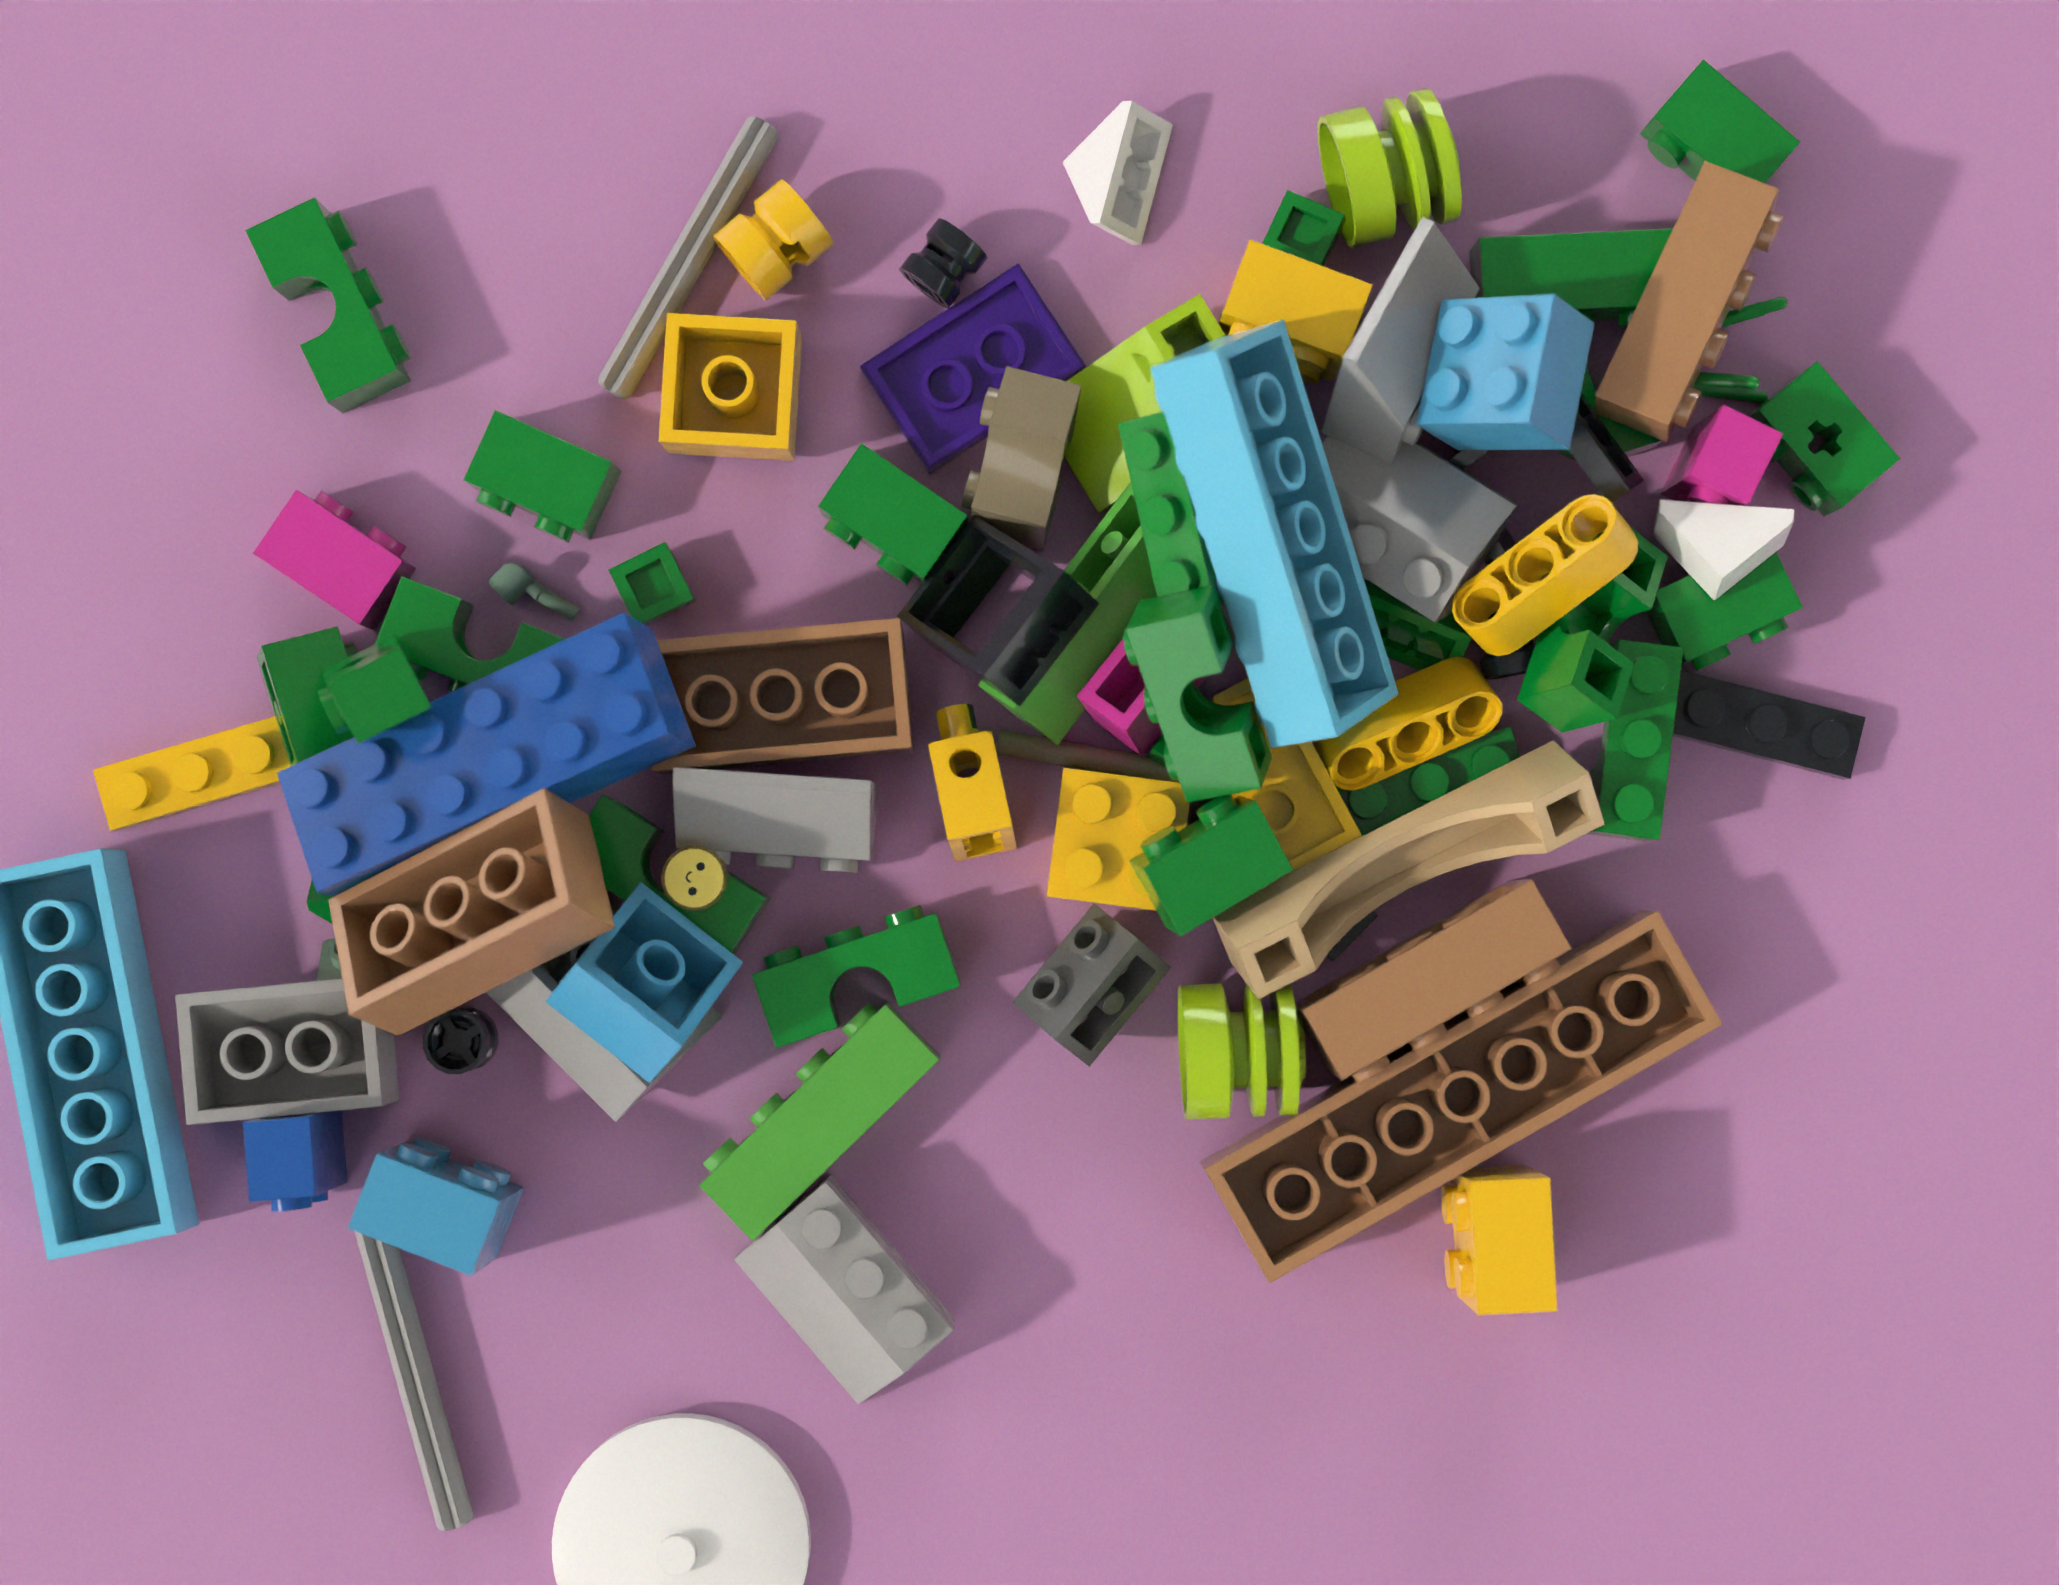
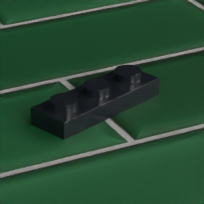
M1681 670L1673 736L1845 780L1851 779L1866 717Z

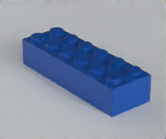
M621 613L429 702L432 708L359 744L353 737L278 772L277 775L316 892L335 897L543 788L572 803L687 751L696 745L653 629L630 615Z

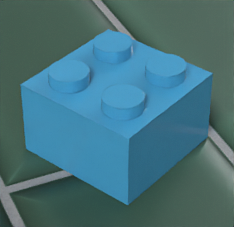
M1555 294L1441 300L1416 425L1456 450L1570 449L1595 323Z
M640 882L613 916L615 928L596 937L545 1002L650 1083L684 1045L744 962Z
M415 1137L413 1144L404 1142L376 1154L348 1229L472 1276L497 1258L524 1187L509 1182L511 1172L500 1166L481 1160H475L472 1167L449 1159L452 1150L447 1146L426 1138Z

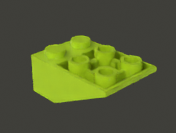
M1201 294L1196 295L1144 326L1067 381L1082 385L1072 440L1071 442L1067 441L1064 458L1098 514L1113 506L1131 482L1118 423L1162 412L1156 400L1155 382L1150 368L1217 338L1226 336Z

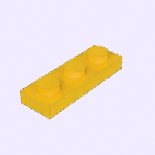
M273 716L93 769L109 829L110 831H121L280 784L277 773L290 767L276 718Z

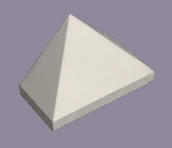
M1122 101L1063 161V164L1090 223L1132 245H1141L1173 124L1133 101Z

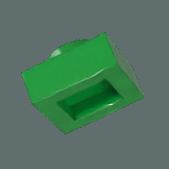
M1287 190L1262 244L1325 266L1346 222L1345 214Z
M666 542L608 569L631 617L645 625H649L696 602Z

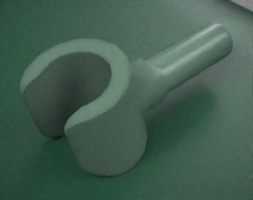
M504 564L489 579V585L512 606L527 592L535 601L571 621L580 608L545 588L543 584L536 581L519 564Z

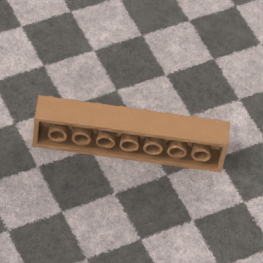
M1640 910L1558 957L1557 960L1561 967L1549 976L1530 985H1526L1524 981H1521L1519 983L1514 982L1503 988L1500 992L1504 1000L1486 1012L1472 1018L1467 1013L1463 1015L1458 1014L1447 1020L1443 1024L1448 1032L1432 1043L1417 1050H1413L1411 1045L1407 1047L1403 1045L1386 1056L1391 1064L1376 1075L1359 1083H1356L1354 1077L1350 1079L1347 1077L1300 1104L1297 1115H1281L1200 1161L1269 1284L1722 1026L1723 1023L1659 912Z

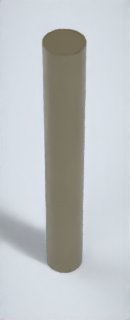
M1000 730L996 752L998 755L1093 772L1180 783L1179 780H1172L1167 769L1151 760L1147 755L1142 757L1137 753L1064 740L1059 745H1056L1046 737Z

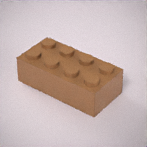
M900 618L657 640L696 746L651 766L653 772L673 774V767L716 770L914 751L904 631Z
M545 788L328 900L349 1015L396 1036L615 928L589 815Z
M1509 880L1297 1001L1295 1004L1302 1017L1304 1031L1327 1071L1341 1080L1347 1077L1349 1079L1354 1077L1356 1083H1359L1387 1068L1391 1063L1386 1055L1399 1047L1411 1045L1413 1050H1417L1446 1034L1448 1031L1443 1022L1453 1016L1467 1013L1472 1018L1498 1005L1504 1000L1500 990L1509 984L1524 981L1526 985H1530L1554 973L1561 967L1556 957L1572 948L1533 880Z

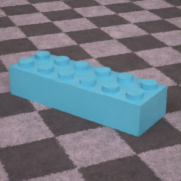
M1283 319L1217 338L1150 368L1155 382L1156 400L1165 414L1176 448L1177 466L1185 477L1196 511L1197 529L1202 538L1205 539L1216 574V588L1220 598L1225 602L1236 637V651L1239 659L1245 665L1255 697L1256 714L1265 728L1271 748L1338 737L1399 694Z
M96 849L0 869V1020L47 1261L174 1235L199 1225L126 850Z

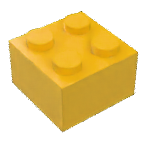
M1249 240L1219 325L1227 336L1284 319L1302 381L1316 385L1319 384L1320 378L1332 382L1353 340L1373 284Z
M667 313L659 443L668 454L782 461L795 460L802 334L797 321Z
M1063 768L1046 896L1156 911L1129 860L1141 854L1143 850L1140 844L1158 831L1174 826L1178 832L1187 827L1190 802H1186L1180 783Z
M1527 1165L1476 1167L1452 1179L1451 1185H1442L1441 1207L1445 1224H1453L1455 1249L1445 1250L1444 1257L1448 1288H1456L1457 1297L1477 1315L1557 1311L1550 1177Z

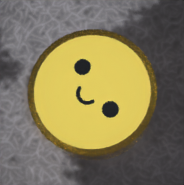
M686 846L675 851L667 859L662 870L661 881L666 896L673 904L685 910L700 911L711 908L723 898L729 884V873L724 860L715 851L702 846Z

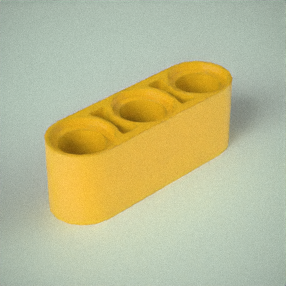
M1594 494L1582 496L1571 502L1465 582L1453 599L1452 613L1454 618L1485 652L1495 656L1508 655L1528 643L1623 572L1633 562L1638 552L1636 535L1614 505L1605 497ZM1605 531L1599 538L1592 541L1598 534ZM1550 572L1545 579L1539 581L1546 573ZM1497 612L1490 620L1486 621L1493 613Z
M1453 657L1395 681L1399 693L1397 696L1338 737L1311 742L1334 784L1343 790L1354 791L1370 786L1489 733L1500 721L1503 713L1502 702L1474 662L1465 657Z

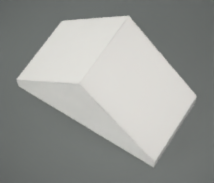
M1660 500L1653 524V536L1715 601L1784 546L1794 521V509Z

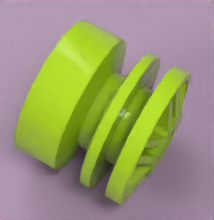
M1422 88L1411 91L1406 99V107L1402 100L1396 96L1385 98L1382 105L1380 131H1378L1368 110L1361 105L1320 116L1317 123V138L1325 186L1331 208L1345 214L1346 222L1340 233L1350 248L1354 249L1393 238L1396 232V207L1398 206L1408 224L1414 230L1422 217L1430 220V213L1434 220L1441 225L1458 220L1461 215L1462 206L1459 157L1450 127L1441 105L1432 90Z
M1222 983L1179 985L1177 998L1178 1046L1185 1120L1229 1118L1232 1108L1233 1090L1245 1088L1249 1108L1253 1117L1265 1116L1267 1087H1274L1279 1116L1297 1115L1302 1080L1305 1079L1306 1052L1303 1021L1294 1001L1291 983L1270 993L1269 1010L1262 1009L1261 999L1258 1000L1249 986L1245 984L1242 1008L1239 1012H1229L1227 997Z

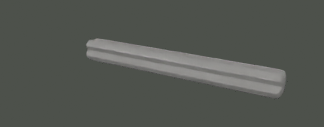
M755 116L748 117L598 377L599 385L610 394L625 400L632 395L665 337L667 313H678L717 246L713 235L732 220L778 140L777 130L770 123Z
M355 1231L436 1526L440 1531H449L463 1527L472 1520L473 1511L400 1249Z

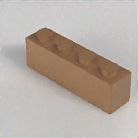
M1704 162L1595 394V412L1598 415L1664 442H1668L1676 424L1684 428L1688 426L1702 394V391L1693 388L1703 366L1711 369L1715 368L1728 340L1729 332L1720 329L1730 307L1739 311L1742 310L1754 285L1757 274L1748 271V268L1757 249L1768 253L1780 230L1784 215L1775 212L1779 193L1778 188L1712 163Z

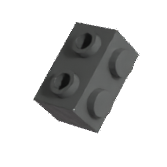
M1094 903L1012 1003L1054 1040L1090 1067L1171 969V966Z

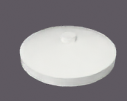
M673 1413L641 1420L625 1427L599 1445L587 1457L567 1486L557 1510L552 1536V1561L557 1585H804L811 1551V1530L805 1500L798 1483L780 1456L767 1443L743 1427L721 1418L694 1413Z

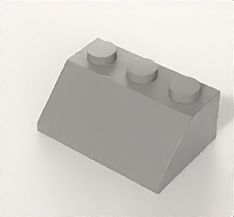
M1425 217L1421 218L1345 353L1321 431L1389 464H1392L1403 442L1415 446L1423 431L1421 427L1416 425L1441 300L1476 298L1480 289L1434 221Z
M1327 436L1322 442V446L1362 576L1433 622L1451 615L1452 603L1457 591L1465 582L1477 574L1517 509L1518 504L1416 442L1415 446L1403 442L1392 464H1389Z
M673 767L676 848L707 851L720 864H730L731 852L755 853L756 866L794 869L795 856L820 858L819 870L858 873V860L873 861L878 785L871 780Z
M610 905L612 916H614L617 911ZM595 937L486 993L617 1122L720 1021L722 1016L711 1006L684 1045L649 1083L545 1002L596 939Z
M342 978L175 995L186 1125L380 1107L400 1101L394 1035L349 1015Z
M831 1174L734 1258L735 1262L858 1405L903 1375L954 1331L955 1318Z

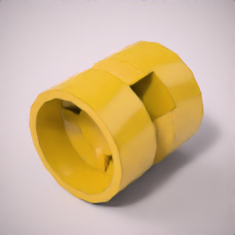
M780 179L754 201L755 214L751 217L738 214L713 235L715 242L729 261L765 301L793 279L792 266L797 263L808 267L834 245L831 236L820 220L795 190L783 179Z

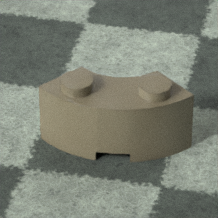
M1006 366L1000 389L989 386L980 416V424L989 426L981 472L971 470L962 500V507L971 509V519L975 515L1025 547L1044 551L1063 476L1060 474L1067 441L1071 442L1082 385Z

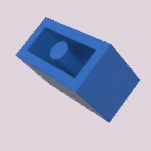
M342 1110L256 1118L243 1122L249 1202L271 1200L273 1212L306 1209L312 1207L314 1202L328 1200L329 1190L347 1183Z

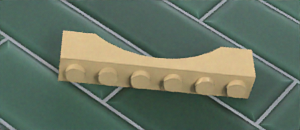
M1553 740L1280 877L1213 917L1230 962L1259 1000L1316 971L1330 950L1354 925L1380 905L1409 888L1443 873L1479 862L1516 855L1549 853L1605 824L1590 774Z

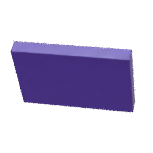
M1018 263L860 365V369L930 475L988 437L989 426L980 424L984 399L989 386L1000 389L1006 366L1068 381L1085 369L1086 365Z

